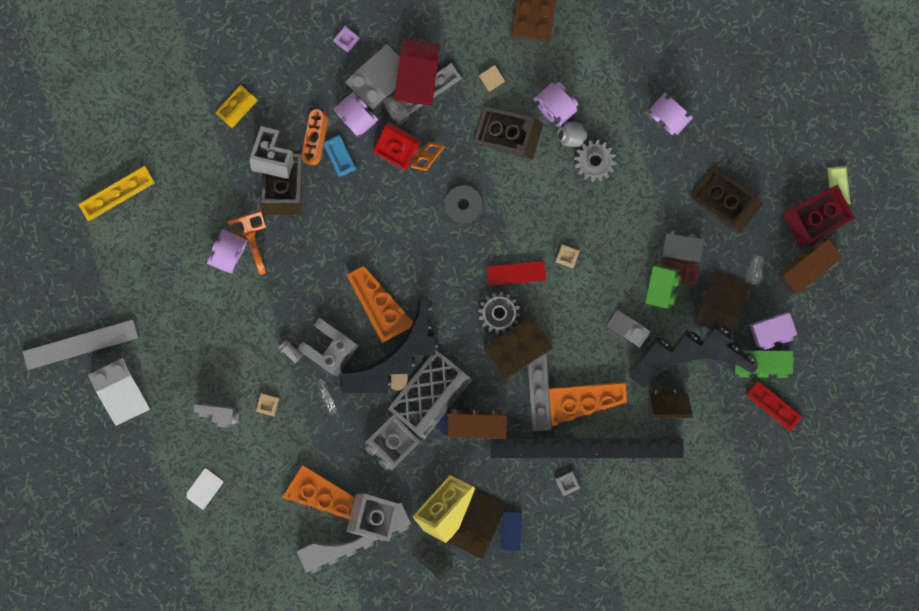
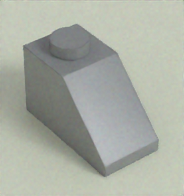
M619 310L616 311L607 324L609 328L637 347H641L651 332Z

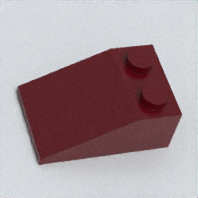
M402 39L394 101L432 106L440 44Z
M838 184L782 213L799 247L810 244L855 219Z

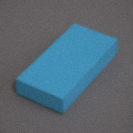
M340 134L324 142V147L339 177L356 170Z

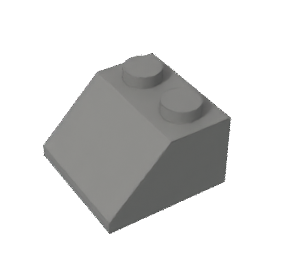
M356 494L346 532L390 541L399 504L367 494Z

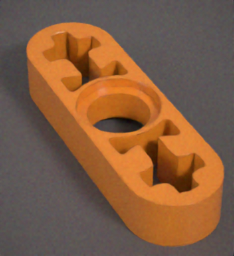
M314 109L309 114L301 155L303 162L306 164L316 165L321 160L328 124V114L325 111ZM321 116V120L317 121L316 117ZM317 132L318 140L312 142L311 137L313 133ZM309 154H314V157L309 158Z

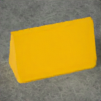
M240 85L215 113L233 128L258 100Z

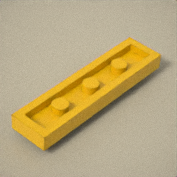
M143 166L78 205L87 220L91 221L151 186L155 181L146 166Z

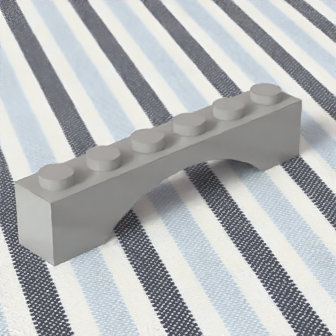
M402 502L398 503L399 506L392 533L397 530L399 533L409 529L408 525L411 524V520ZM361 536L351 542L336 545L313 542L298 549L297 554L306 573L309 571L315 573L321 570V566L326 563L332 565L340 561L339 557L343 555L349 557L356 554V549L363 547L367 549L375 545L373 541L378 539Z

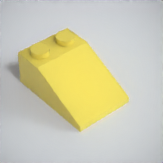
M450 475L412 517L423 531L447 543L459 529L475 488Z

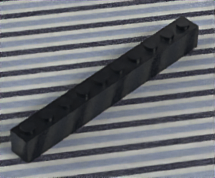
M490 439L491 459L684 458V439Z

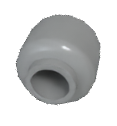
M567 121L558 128L557 138L563 146L579 147L586 140L587 131L582 123Z

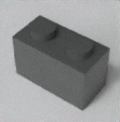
M670 231L669 234L666 233L664 235L661 257L701 262L704 239H700V235L689 233L688 237L681 236V232Z

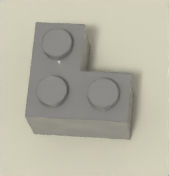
M260 127L250 156V165L252 171L288 179L294 163L293 152L279 148L281 143L279 130Z

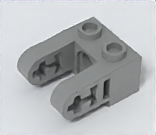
M319 318L314 326L333 339L330 346L323 355L304 341H302L297 349L326 371L338 377L340 370H343L359 345Z

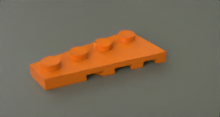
M364 266L346 275L381 343L410 328L413 321Z
M616 382L549 388L551 426L553 427L583 415H589L602 409L626 403V383Z
M302 465L282 497L350 519L355 499L353 495Z

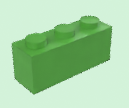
M742 350L746 354L750 353L756 357L758 368L753 374H757L758 378H769V374H776V378H788V374H793V351ZM733 364V373L738 374V377H749V374H752L742 367Z

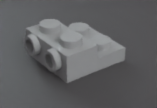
M203 403L194 404L193 412L198 413L199 417L212 416V422H215L218 427H228L230 424L238 423L239 412H236V407Z
M392 415L364 444L366 445V451L370 455H376L380 459L379 464L387 470L389 468L392 470L420 441L395 415Z

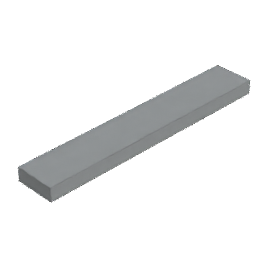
M130 320L22 352L27 369L30 370L139 338L135 321Z

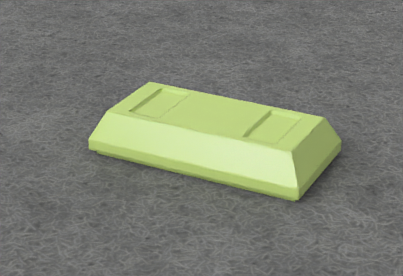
M847 166L827 168L829 188L838 184L847 204H851Z

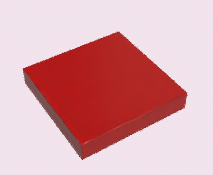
M388 122L373 152L406 171L421 140Z

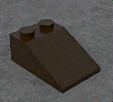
M484 106L473 143L533 160L544 123L534 117Z
M293 154L294 163L288 179L263 173L261 193L263 215H301L302 154Z
M714 167L690 197L738 234L743 231L763 205L756 194Z
M714 270L693 323L710 330L715 323L719 326L724 325L730 330L732 336L750 284Z
M653 389V393H648V416L653 419L693 418L689 394L683 393V389H672V393H664V389Z
M474 490L461 525L452 538L448 540V543L483 559L507 505Z

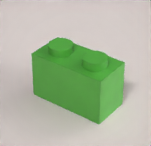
M658 264L653 266L646 304L666 309L675 304L677 298L675 289L676 286H679L681 280L679 269Z

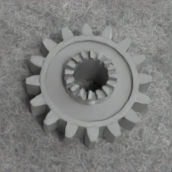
M590 140L588 141V146L585 144L581 145L583 151H576L579 157L574 158L575 161H578L575 168H580L578 175L583 173L585 175L584 180L590 177L591 182H594L595 178H598L599 182H601L602 176L605 178L609 177L608 171L614 172L611 165H616V162L612 161L616 155L610 154L612 147L605 148L606 142L599 145V140L595 144ZM592 156H597L600 159L599 166L591 165L590 158Z
M500 292L499 296L496 297V294L492 293L493 298L490 299L486 296L487 302L480 303L484 308L478 310V312L483 313L479 320H485L482 325L483 327L490 326L488 331H492L494 328L496 334L499 333V329L506 333L507 327L513 329L511 324L518 323L515 317L520 316L519 313H516V310L520 307L514 306L516 300L510 301L509 294L503 297V292ZM497 307H501L505 311L504 316L499 319L494 316V310Z

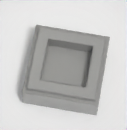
M573 471L555 478L563 496L580 489Z

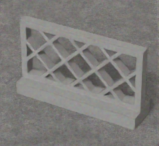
M435 350V355H431L388 410L417 435L425 439L472 381V378ZM438 356L442 359V368L433 369L432 362ZM454 369L458 372L454 379L447 380L446 370ZM443 371V381L434 382L433 372ZM423 373H430V383L421 384ZM444 384V392L440 395H435L434 385ZM431 386V396L422 397L421 387ZM418 387V398L409 399L411 388ZM432 399V407L428 410H423L422 400ZM419 401V411L410 412L409 402ZM406 402V412L398 413L395 408L399 403ZM420 414L419 423L416 426L411 424L410 415Z

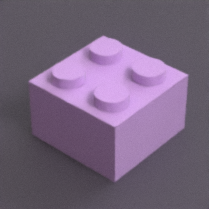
M782 313L748 325L755 347H761L764 350L774 347V343L778 341L779 343L792 341L793 336L797 335L790 313Z

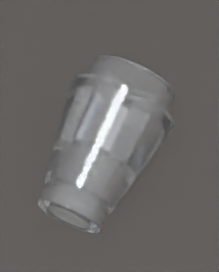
M393 96L388 97L383 102L393 123L396 122L397 125H401L410 117L409 111L398 101H394Z
M753 255L744 275L746 277L745 282L760 285L761 281H763L764 257Z

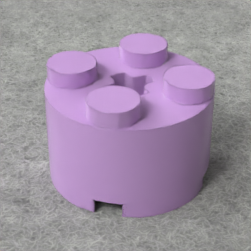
M560 82L556 84L550 83L534 98V102L538 100L540 103L537 106L550 122L555 120L558 123L556 124L557 127H560L577 112L576 107L579 105L575 98L569 97L564 92L566 89Z
M354 92L349 94L333 109L358 138L378 121L376 116Z
M664 92L649 109L652 111L649 115L657 122L663 121L666 124L663 128L671 135L674 133L678 135L693 117L690 115L687 118L685 116L687 112L671 97L667 100L666 96L668 94Z
M222 229L218 237L219 240L215 241L212 248L214 254L211 253L207 264L233 274L238 260L244 251L247 239Z

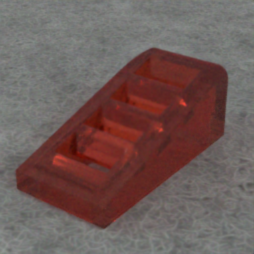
M661 258L660 265L666 266V263H668L670 268H674V265H676L677 269H679V275L681 268H685L680 283L696 285L700 267ZM689 269L693 270L691 279L687 280Z

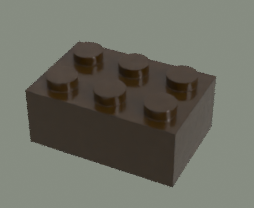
M531 316L485 346L484 349L506 381L552 351L553 347Z

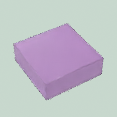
M344 26L333 42L349 53L360 37Z

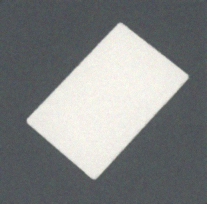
M205 468L187 492V499L204 510L223 484V481Z

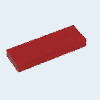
M545 261L487 267L489 286L546 281Z
M759 380L755 382L746 394L747 397L789 431L803 417Z

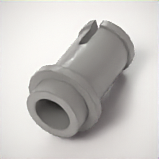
M285 340L278 347L281 350L280 352L285 353L294 363L303 356L291 344V341Z

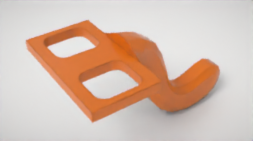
M428 142L423 149H417L414 155L415 160L410 165L411 168L427 171L444 149V145ZM431 146L439 147L435 153L426 152ZM421 159L428 160L427 164L423 167L416 165Z
M261 211L229 220L228 224L231 232L239 236L244 235L248 239L258 273L260 275L266 274L255 239V232L266 228ZM260 216L262 224L252 227L250 218ZM242 222L244 229L234 233L231 225Z

